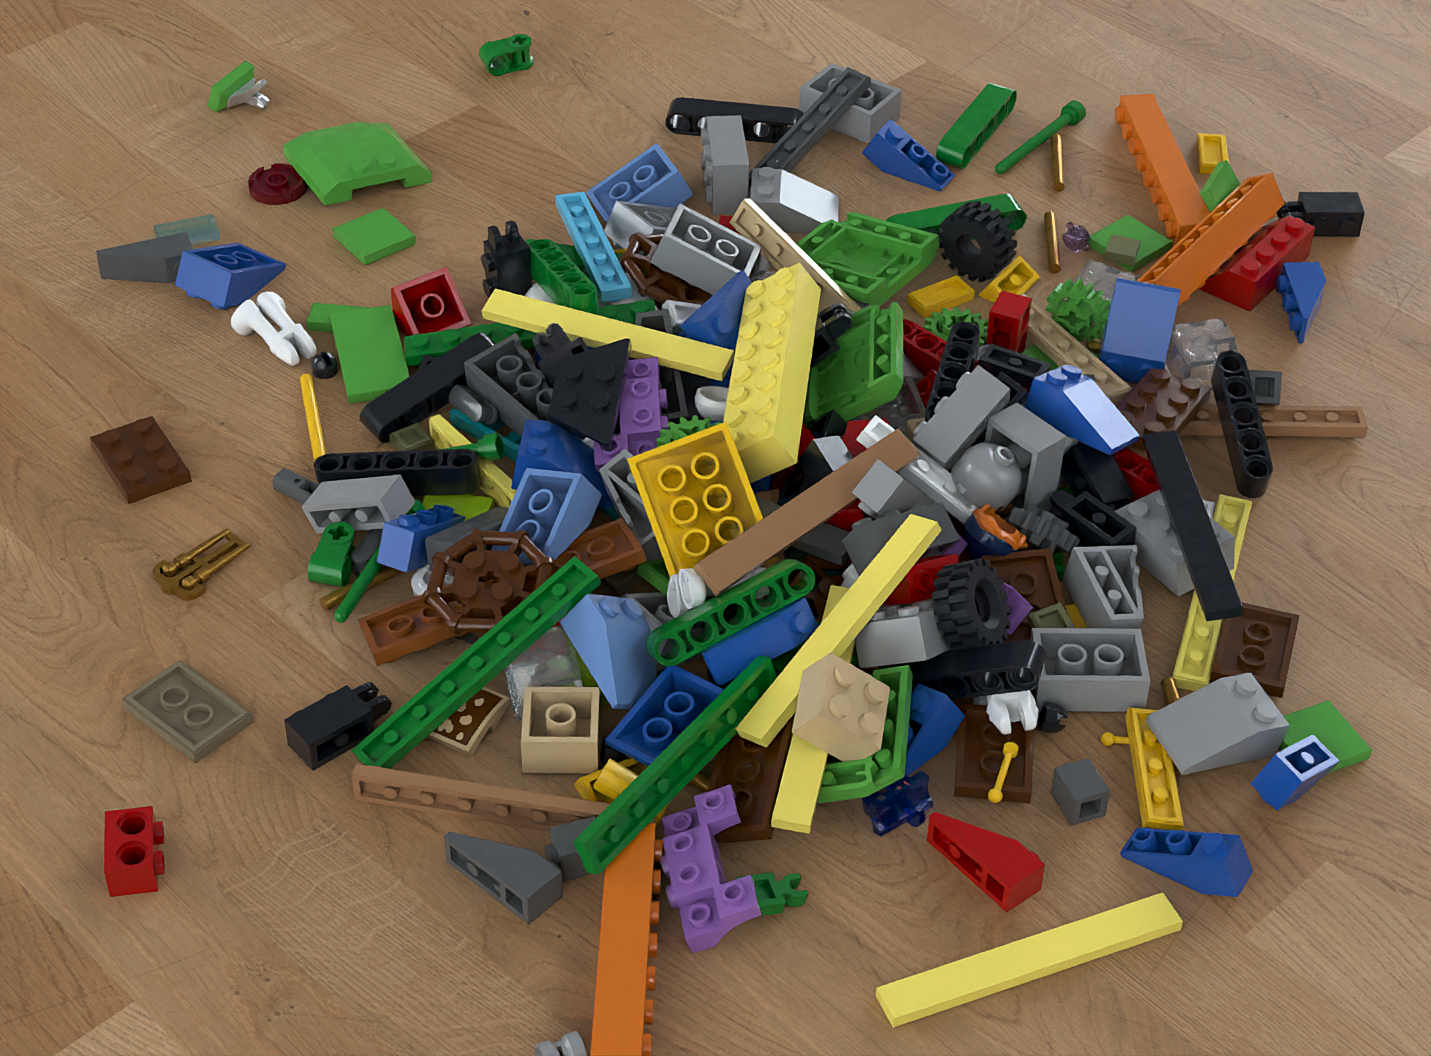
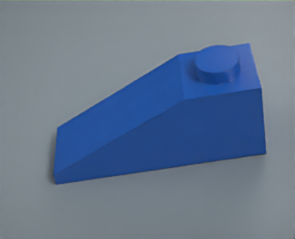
M801 597L710 646L702 652V655L716 685H722L736 678L757 656L773 659L795 648L815 632L818 624L806 598Z

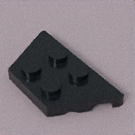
M625 338L559 360L548 411L551 423L571 430L574 435L583 440L587 437L599 443L602 450L611 452L632 348L631 340Z

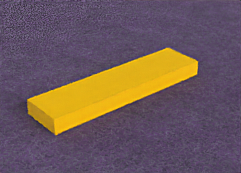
M1128 707L1125 719L1142 827L1182 830L1184 823L1173 761L1145 722L1148 715L1158 710Z

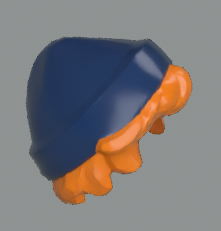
M989 504L973 510V514L964 523V540L968 543L965 549L970 560L979 559L983 555L1006 556L1012 552H1019L1020 549L1028 547L1026 543L1027 537L1020 533L1016 527L1001 519L999 515H995V509L989 508L991 506Z

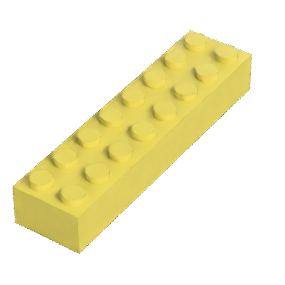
M800 262L789 268L784 267L762 281H754L746 288L723 422L728 424L750 483L797 463L821 293L820 287Z

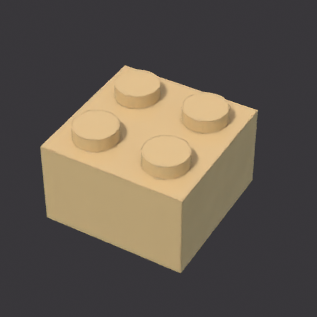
M830 652L802 672L792 733L842 762L866 759L881 750L890 687Z
M525 687L521 731L522 773H593L598 771L600 687Z

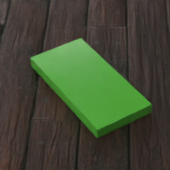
M391 305L329 314L349 404L374 400L410 377Z

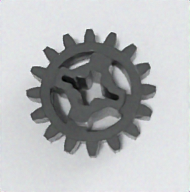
M1014 506L1006 520L1007 523L1016 527L1020 533L1026 535L1027 544L1037 550L1051 548L1052 555L1055 554L1056 550L1071 555L1073 547H1077L1080 542L1077 536L1067 531L1068 523L1052 513L1040 510L1032 506L1030 512Z

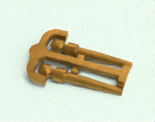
M226 528L189 552L181 553L173 559L174 562H168L164 559L156 564L153 568L154 580L160 584L161 591L164 594H174L182 600L197 599L206 593L205 587L200 584L210 579L213 573L250 548L251 545ZM226 537V539H228L227 543L220 546L204 558L199 557L201 554L206 552L208 549L217 544L223 538ZM191 561L195 563L186 570L176 575L175 577H172L173 575L178 573V569L182 570L188 565H190Z

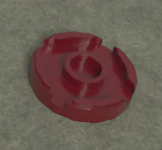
M276 163L264 170V167L258 168L248 179L250 196L256 201L267 205L291 203L302 197L307 190V183L290 164Z

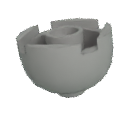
M978 443L971 446L957 458L951 468L954 484L957 485L960 482L966 489L962 495L980 508L986 504L991 505L989 508H994L995 511L999 507L1006 508L1016 496L1021 485V469L1014 454L1008 448L993 443Z

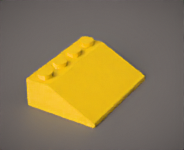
M727 422L627 459L670 578L673 574H679L680 569L694 568L698 562L763 519ZM775 556L763 565L769 564L779 559L777 556Z

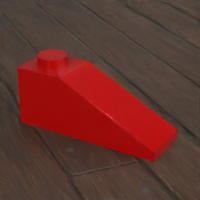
M934 812L929 816L927 841L1005 912H1009L1041 890L1045 864L1036 853L1029 851L1018 840L938 812Z

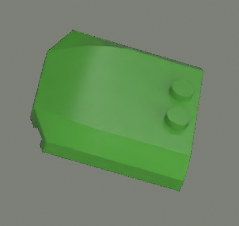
M354 122L305 132L283 145V155L325 206L352 200V190L395 180H400L405 188L432 182V172L389 123Z
M851 212L847 214V220L840 223L833 219L823 222L796 244L851 299L870 305L877 304L880 307L933 262L939 248V235Z
M891 302V308L880 309L877 304L869 305L851 314L853 325L837 338L840 349L810 369L802 422L806 428L808 422L833 409L847 423L851 419L864 413H870L877 407L896 399L903 384V310L897 302Z
M909 665L873 670L872 677L890 687L881 750L866 759L842 762L829 754L817 804L864 798L905 777L913 674Z

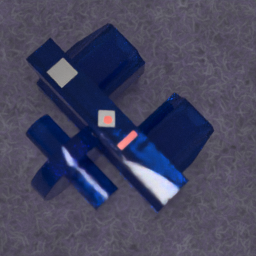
M923 771L911 777L905 774V777L890 784V789L882 794L877 791L862 798L864 813L871 818L873 833L881 837L906 822L913 827L924 824L926 821L925 811L933 807V800L928 791V783L930 781L928 774Z

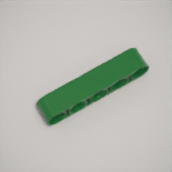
M988 83L942 137L936 150V159L942 163L965 169L1012 112L1017 98V91Z
M999 194L969 200L971 203L975 200L981 201V206L984 203L991 204L992 211L996 208L1002 212L1000 217L1003 220L1007 217L1010 221L1007 225L1008 229L1017 231L1026 222V213L1010 194ZM969 201L890 216L885 221L937 234V231L941 229L939 227L941 222L957 208Z
M537 239L529 242L532 278L553 302L560 306L599 315L596 286L561 248L549 239Z
M795 559L783 560L654 629L646 639L647 652L664 666L677 665L807 595L815 585L814 572L810 567ZM799 569L801 573L799 582L794 586H789V574L793 570ZM767 586L769 589L767 600L757 603V591L761 587ZM735 603L737 605L735 617L728 621L724 620L723 613L725 608L729 604ZM698 621H704L705 631L703 634L692 638V626ZM671 638L673 640L671 651L668 654L659 655L658 648L660 643L664 639Z

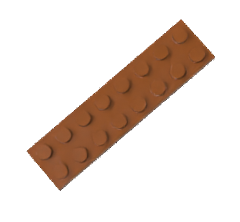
M620 518L581 533L555 560L556 570L554 573L576 556L597 574L601 581L603 578L618 572L632 570L636 565L647 560L643 548L624 519ZM495 579L487 580L484 582L485 588H491L492 583H498L499 581ZM536 579L528 581L526 592H534ZM452 583L443 586L442 589L452 587ZM423 594L358 619L377 666L395 662L404 655L420 649L431 648L440 641L467 633L462 632L459 635L451 633L448 624L431 606L424 603ZM456 601L448 603L456 613L461 612L464 608L461 603L458 604ZM515 603L507 608L508 613L503 615V617L515 608ZM473 617L482 619H496L491 617Z

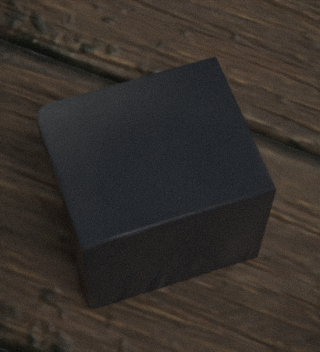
M837 435L813 439L799 458L798 463L811 484L814 485L852 460L853 456L840 436Z

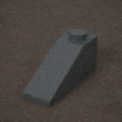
M187 232L97 250L96 255L101 279L160 283L176 282L182 251L192 250L193 246Z
M448 832L444 836L446 862L526 923L530 924L563 897L561 870L552 860H545L535 851L454 832Z

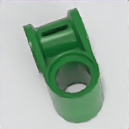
M516 34L508 38L489 41L481 46L479 57L488 72L494 76L527 70L534 64L529 48L532 44L531 37L525 34Z
M334 522L324 529L318 546L309 560L308 579L310 582L339 587L348 584L355 564L351 559V554L356 549L353 545L355 531L349 523Z

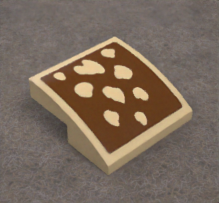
M483 687L426 738L472 758L488 730L495 731L512 700L510 697Z

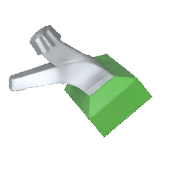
M245 60L212 86L208 107L218 112L226 107L229 108L241 103H247L265 110L270 100L258 91L267 82L264 78L254 84L256 79L254 78V66Z

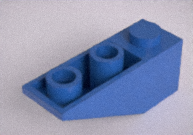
M892 119L876 133L862 152L882 172L939 192L955 177L944 164L938 161Z
M1286 262L1282 265L1281 275L1276 276V292L1281 294L1283 311L1288 313L1289 328L1295 332L1298 343L1304 342L1321 305L1326 278L1319 262Z
M434 505L431 509L417 510L414 514L399 515L397 519L384 522L377 562L404 572L424 567L428 563L424 538L463 522L465 516L453 513L454 509L452 507Z
M919 683L911 694L905 777L883 789L891 790L943 750L951 740L965 715L946 694Z
M1136 828L1120 852L1121 856L1127 860L1207 895L1238 897L1253 873L1241 837L1234 834Z

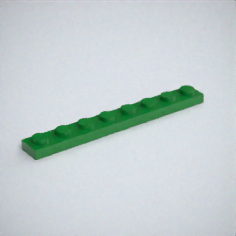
M654 299L612 306L607 305L598 308L599 316L634 325L636 313L656 311ZM492 323L415 334L404 337L405 359L407 367L420 365L423 355L440 357L480 332L485 333L496 344L516 333L524 349L535 348L532 339L537 333L502 323Z
M574 556L351 751L363 765L391 769L570 612L587 594L595 590L601 584L598 575Z
M757 656L573 841L587 873L599 875L737 733L735 728L777 678L770 657Z

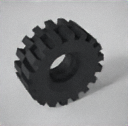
M976 200L972 203L970 201L964 203L941 222L939 226L941 229L937 231L939 238H942L939 241V248H944L945 251L941 254L943 259L948 258L951 262L948 266L952 270L957 268L959 270L958 275L963 277L967 274L968 279L973 282L977 278L979 282L993 278L1012 262V258L1015 257L1017 252L1013 250L1017 247V240L1012 239L1015 231L1007 227L1010 221L1007 217L1004 220L1000 217L1002 212L996 208L992 211L991 204L984 203L982 206L981 201ZM970 236L978 242L981 249L973 244Z
M979 558L942 567L943 569L937 572L938 578L934 579L933 586L937 590L932 592V600L936 601V607H933L934 615L939 617V622L936 624L939 631H944L942 638L945 643L951 642V650L1004 643L1003 641L1007 640L1009 635L1005 629H1010V621L1007 619V615L1010 614V606H1006L1007 592L1002 591L1001 587L1004 583L1001 577L996 578L997 570L994 566L989 567L987 560Z

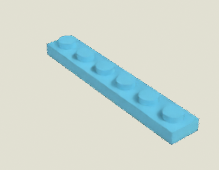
M585 192L555 195V206L592 283L597 288V294L601 302H616L620 299L632 298V287Z

